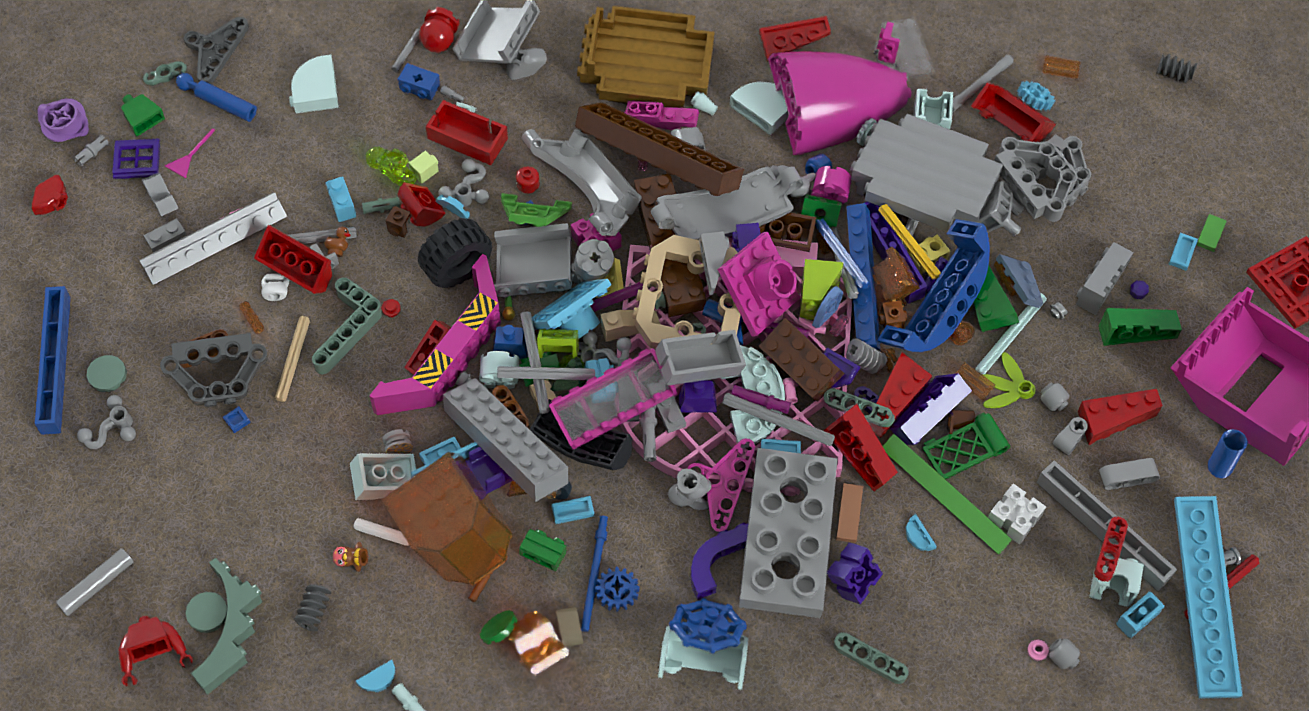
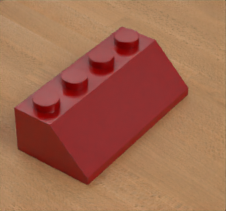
M267 225L254 259L314 294L325 292L332 278L331 260L273 226Z

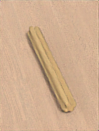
M307 316L299 317L275 395L277 401L285 402L310 323Z

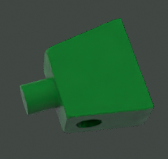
M128 94L123 97L124 105L121 106V109L136 137L165 119L162 109L145 95L140 94L133 98L132 95Z

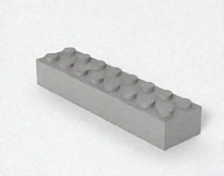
M476 378L443 394L444 411L535 502L568 484V466Z

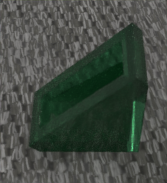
M575 357L572 358L566 368H583L581 360ZM557 379L550 390L560 391L577 386L582 387L587 384V380Z

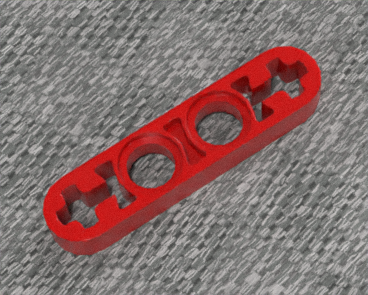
M1113 517L1107 527L1094 570L1095 577L1102 582L1110 581L1116 570L1128 529V523L1122 517ZM1116 525L1119 526L1118 532H1115ZM1108 539H1115L1119 544H1112ZM1109 553L1114 559H1108L1104 554ZM1104 565L1108 566L1106 573L1103 572Z

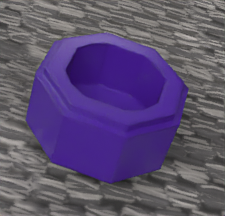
M1136 280L1129 288L1130 295L1135 299L1145 298L1149 292V285L1144 281Z

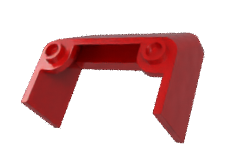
M989 82L986 83L971 106L979 109V114L987 119L991 117L1018 134L1023 141L1040 143L1056 125L1055 122L1024 103V101L1005 88Z

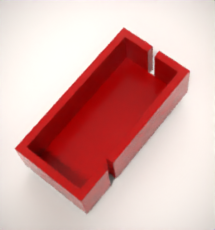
M445 100L441 102L435 111L436 115L433 114L426 125L427 139L488 165H492L508 140L507 126L492 120V133H490V121L488 118Z

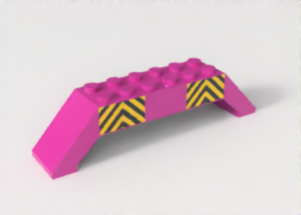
M482 254L472 266L474 286L478 288L479 293L413 377L389 383L381 381L369 395L373 412L376 415L434 407L438 401L441 402L443 394L446 393L449 387L455 385L458 375L466 371L469 361L476 358L479 348L489 341L490 334L493 330L496 331V327L500 326L499 303L486 255Z

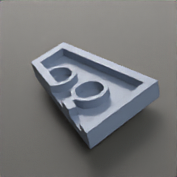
M999 254L996 261L1005 267L1004 273L1014 281L1013 287L1023 303L1040 308L1044 303L1030 264L1026 261H1020Z

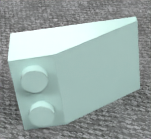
M357 454L350 463L355 500H375L420 490L418 481L415 483L411 481V472L416 470L414 454Z

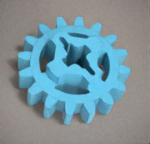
M1022 82L1017 90L1018 96L1022 97L1021 100L1034 109L1047 111L1052 108L1055 102L1054 96L1050 95L1051 92L1036 82Z

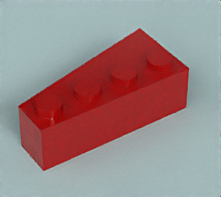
M902 352L876 404L890 409L894 414L895 422L927 387L932 375ZM877 412V415L880 416L882 420L889 418L887 414L886 416L879 415V413ZM868 422L874 433L880 438L891 427L885 428Z
M1157 389L1082 401L1078 414L1080 418L1087 422L1088 426L1085 436L1088 445H1091L1097 440L1105 439L1111 434L1118 431L1121 432L1134 424L1137 425L1157 416L1163 405Z
M857 404L823 430L835 436L833 443L873 491L882 487L898 473Z

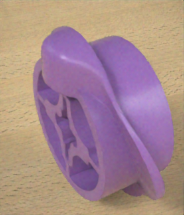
M62 99L49 104H41L38 107V120L41 130L49 140L62 142L88 134V119L83 106L78 101Z

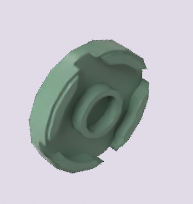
M104 355L91 362L86 376L89 384L97 389V391L111 392L118 389L120 384L125 381L127 370L124 363L118 357Z
M214 592L200 593L193 597L187 605V621L198 632L209 633L216 631L226 621L227 604L220 595Z

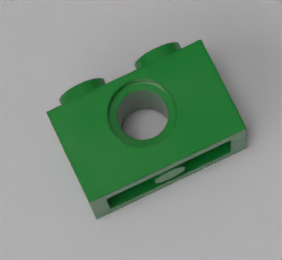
M806 194L801 214L816 217V220L824 219L829 227H837L842 202ZM823 209L825 210L826 214L824 216H819L816 213V210Z

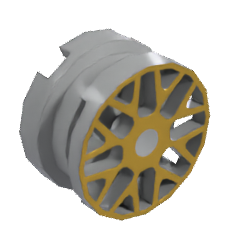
M402 429L393 430L386 433L382 438L386 454H407L413 448L410 434L407 430L405 432Z

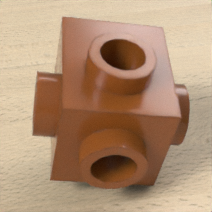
M901 300L882 303L881 313L879 314L880 325H883L884 329L887 325L903 329L907 321V312L903 310Z

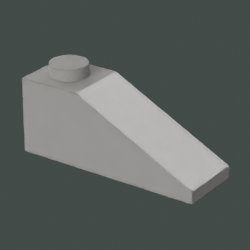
M724 231L704 233L700 235L699 239L709 295L714 294L719 278L717 269L722 266L726 251L729 249V239L725 237Z

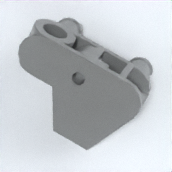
M1004 181L996 183L977 223L984 224L987 233L999 227H1004L1014 237L1021 231V227L1010 219L1011 211L1014 215L1018 216L1024 210V206L1013 198L1012 188Z

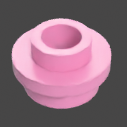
M1034 640L1028 646V654L1034 660H1044L1049 653V648L1045 642ZM1035 647H1040L1042 652H1037Z

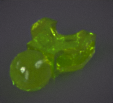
M378 146L368 149L365 155L366 163L371 168L380 169L381 173L388 176L391 181L399 186L404 182L415 184L417 178L414 172L405 166L409 160L404 152L396 148L391 151L385 150ZM405 175L406 177H409L410 179H409V180H403L402 177Z

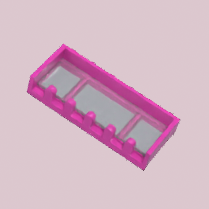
M654 348L641 351L638 357L626 359L616 369L614 367L604 372L603 376L599 378L593 377L586 382V385L574 387L569 391V394L564 397L558 396L551 401L552 403L549 404V407L573 450L677 394L674 385H665L661 372L663 366L659 365Z

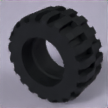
M468 218L452 220L450 223L442 225L440 229H436L426 239V242L422 244L421 250L418 253V264L435 286L452 288L472 278V266L482 254L487 256V260L490 258L492 242L476 221Z

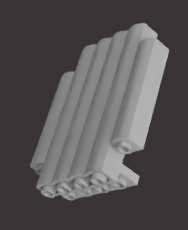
M909 114L905 118H901L898 125L882 119L878 123L873 124L871 136L868 135L866 137L864 149L861 148L859 150L857 162L853 161L850 168L852 172L851 180L856 181V194L863 196L865 192V201L880 207L887 204L893 212L946 232L950 229L954 219L978 222L1003 168V164L985 158L989 144Z

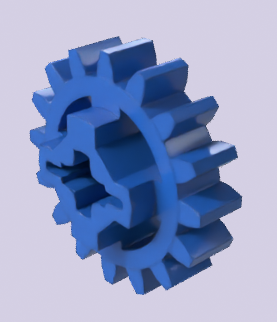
M618 567L615 568L614 572L608 568L607 575L602 572V579L596 580L598 586L595 587V592L598 593L596 595L597 600L602 599L601 606L603 607L607 604L608 610L615 607L616 612H619L620 607L627 610V604L633 606V599H638L637 592H639V586H637L638 579H633V572L626 574V568L621 572ZM616 583H618L619 587L618 595H616L615 591Z

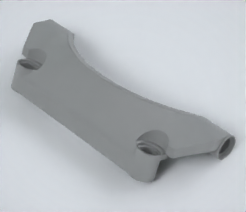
M533 129L523 133L522 141L535 156L566 175L588 197L594 212L589 221L603 236H615L629 218L627 214L632 215L642 197L590 140L588 135L582 133L581 130L574 129L568 141L542 139Z

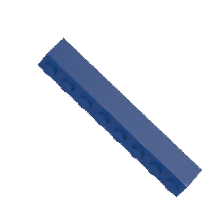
M865 203L849 205L846 207L850 256L870 282L869 288L863 290L856 283L859 292L856 299L853 298L856 338L881 351L880 343L877 341L879 338L870 211Z
M65 286L45 287L35 425L41 435L61 433L71 299Z

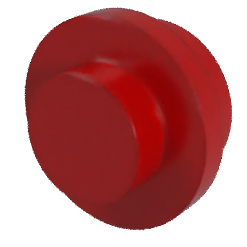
M389 299L382 304L381 309L385 316L395 317L399 314L401 307L398 301Z

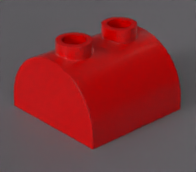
M404 182L399 188L398 198L403 203L400 207L410 212L412 216L410 222L413 225L429 226L446 214L441 205L435 202L436 198L428 187Z

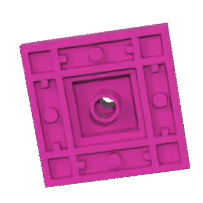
M768 232L761 233L717 269L752 337L759 335L801 298L796 289L797 278L795 271L792 270L793 267L790 263L781 259Z

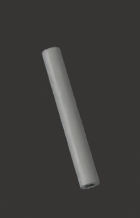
M416 29L392 66L393 71L398 72L419 39L420 29Z

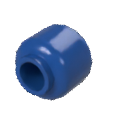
M817 154L807 160L805 172L806 174H817V170L824 166H831L830 169H832V162L826 155Z

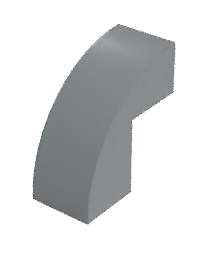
M160 173L141 180L161 216L179 209Z

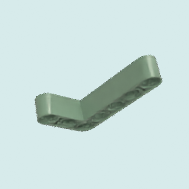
M339 278L335 282V289L338 298L354 309L355 312L313 354L312 362L315 371L319 374L330 372L382 317L380 301L348 278Z

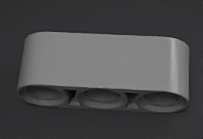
M1153 458L1111 464L1099 470L1106 490L1153 483L1160 479Z

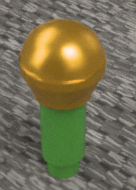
M511 296L505 298V308L502 312L503 318L508 321L515 317Z

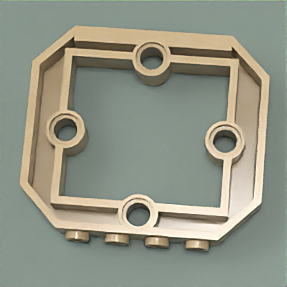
M673 235L652 247L650 255L646 254L644 266H647V270L642 272L640 283L643 284V289H638L636 301H640L638 308L634 307L632 319H636L635 327L649 348L656 349L662 339L683 337L678 333L680 330L686 331V336L701 334L693 332V326L688 321H679L675 327L651 323L656 300L660 298L663 288L660 279L665 259L687 263L688 270L693 274H701L705 271L699 240ZM729 247L727 249L723 264L737 254L735 248ZM698 259L702 264H695L693 260ZM653 286L657 291L651 292L648 290V287ZM728 291V293L721 296L718 304V312L723 316L721 331L735 330L737 335L740 313ZM724 303H730L733 307L727 308L724 306Z

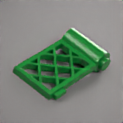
M983 412L975 417L973 423L953 432V434L946 435L938 440L933 438L925 442L922 450L935 471L944 479H948L982 461L1005 453L1011 446L991 414ZM972 429L976 435L975 441L963 438L964 433ZM951 439L960 441L958 449L947 447V442ZM962 442L973 445L971 453L960 450ZM975 446L982 447L987 452L982 456L973 454ZM933 448L942 449L941 457L932 456L929 450ZM945 450L956 453L954 462L942 459ZM958 454L970 457L968 463H957ZM941 463L952 465L951 471L943 474L940 469Z

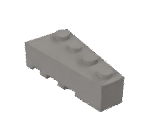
M1113 242L1110 248L1106 247L1101 256L1103 257L1102 260L1097 261L1093 268V273L1088 275L1084 282L1085 285L1079 289L1076 295L1078 298L1076 305L1097 315L1130 262L1134 252Z

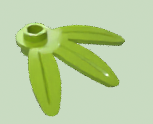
M1006 352L1001 354L1002 363L1012 381L989 374L980 375V379L987 385L1008 392L983 403L985 408L1005 407L1019 398L1029 399L1035 395L1036 389L1034 384L1024 380L1019 366Z

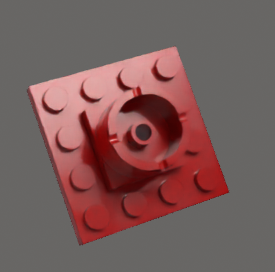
M1306 236L1253 265L1246 271L1294 329L1309 321V238Z

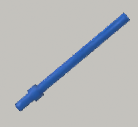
M600 516L598 530L595 532L594 539L596 544L581 624V631L583 632L589 631L603 544L607 539V516Z

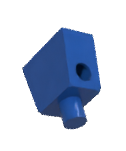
M512 325L496 327L492 351L509 352V356L514 357L515 354L519 359L527 358L528 351L523 328L513 327Z

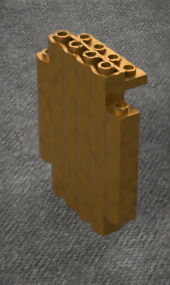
M612 6V12H608L607 19H603L604 8L597 7L596 14H592V17H589V23L585 24L584 27L586 38L582 39L584 52H580L579 62L582 65L578 66L577 77H580V83L597 84L596 93L599 94L600 100L628 103V101L662 103L663 107L684 108L685 95L695 96L697 92H700L707 96L715 32L694 30L695 15Z

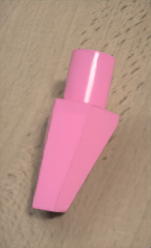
M799 317V325L809 329V332L815 335V332L825 334V326L817 329L812 326L813 321Z

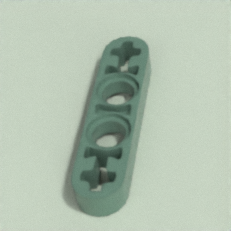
M834 388L827 390L824 394V401L833 409L845 413L849 410L846 408V403L854 400L862 413L864 408L872 407L871 414L864 415L868 422L885 428L894 423V414L884 406ZM836 395V397H837L839 400H841V403H840L838 400H835V399H833V400L831 401V400H830V397H834V396ZM877 412L879 413V415L886 416L887 414L889 418L882 420L881 417L877 415Z
M840 633L835 637L834 648L844 656L893 683L901 684L907 679L908 669L901 662L847 633ZM843 639L847 640V645L841 647L840 641H843ZM855 644L852 653L849 652L852 645ZM860 648L865 649L867 656L865 658L858 657L856 650ZM876 659H883L886 666L878 668L875 666L874 661ZM889 664H892L889 673H887L886 671L888 670ZM898 669L902 670V675L896 677L895 671H898Z

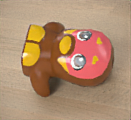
M357 542L355 548L339 546L333 553V560L339 567L354 565L355 570L360 572L362 566H365L368 562V551L362 547L361 542Z

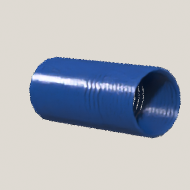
M1230 429L1221 436L1208 461V469L1213 476L1226 478L1233 472L1248 442L1246 436L1241 431Z

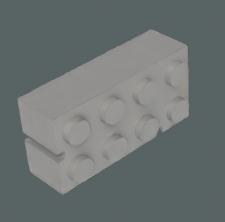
M735 330L721 331L717 335L714 332L662 339L655 349L659 365L663 366L661 372L666 386L738 376L746 366Z

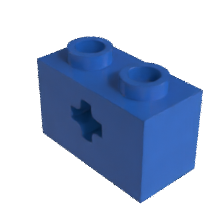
M408 63L398 77L400 90L404 93L417 95L421 99L432 100L441 85L439 74Z

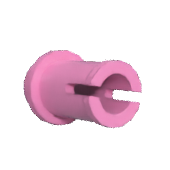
M785 378L783 380L785 401L794 404L798 401L795 389L797 383L792 378Z

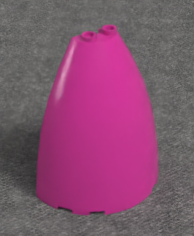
M799 51L773 53L768 59L776 91H783L789 114L785 125L794 156L822 150L856 138L862 125L867 120L872 118L877 123L880 119L886 121L906 106L908 98H911L912 95L911 89L907 87V75L905 72L897 71L883 64L858 56L836 52Z

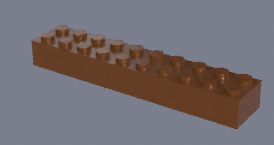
M599 102L579 106L575 127L580 129L582 133L595 136V139L609 143L611 147L620 148L624 153L636 156L638 160L647 161L655 168L664 169L667 174L676 175L682 181L695 184L696 188L705 189L713 196H720L739 190L744 168L605 103Z

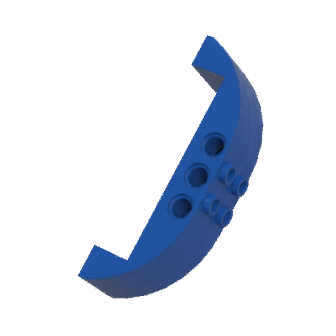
M959 219L954 221L947 235L958 248L907 327L902 329L887 325L877 339L879 343L911 352H924L938 347L953 334L979 294L986 278L990 245L987 229L984 224Z

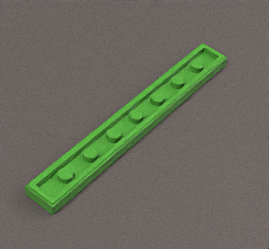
M895 434L883 445L886 453L997 554H1000L1013 540Z

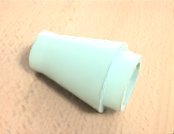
M697 92L691 101L693 108L712 116L718 109L704 93Z

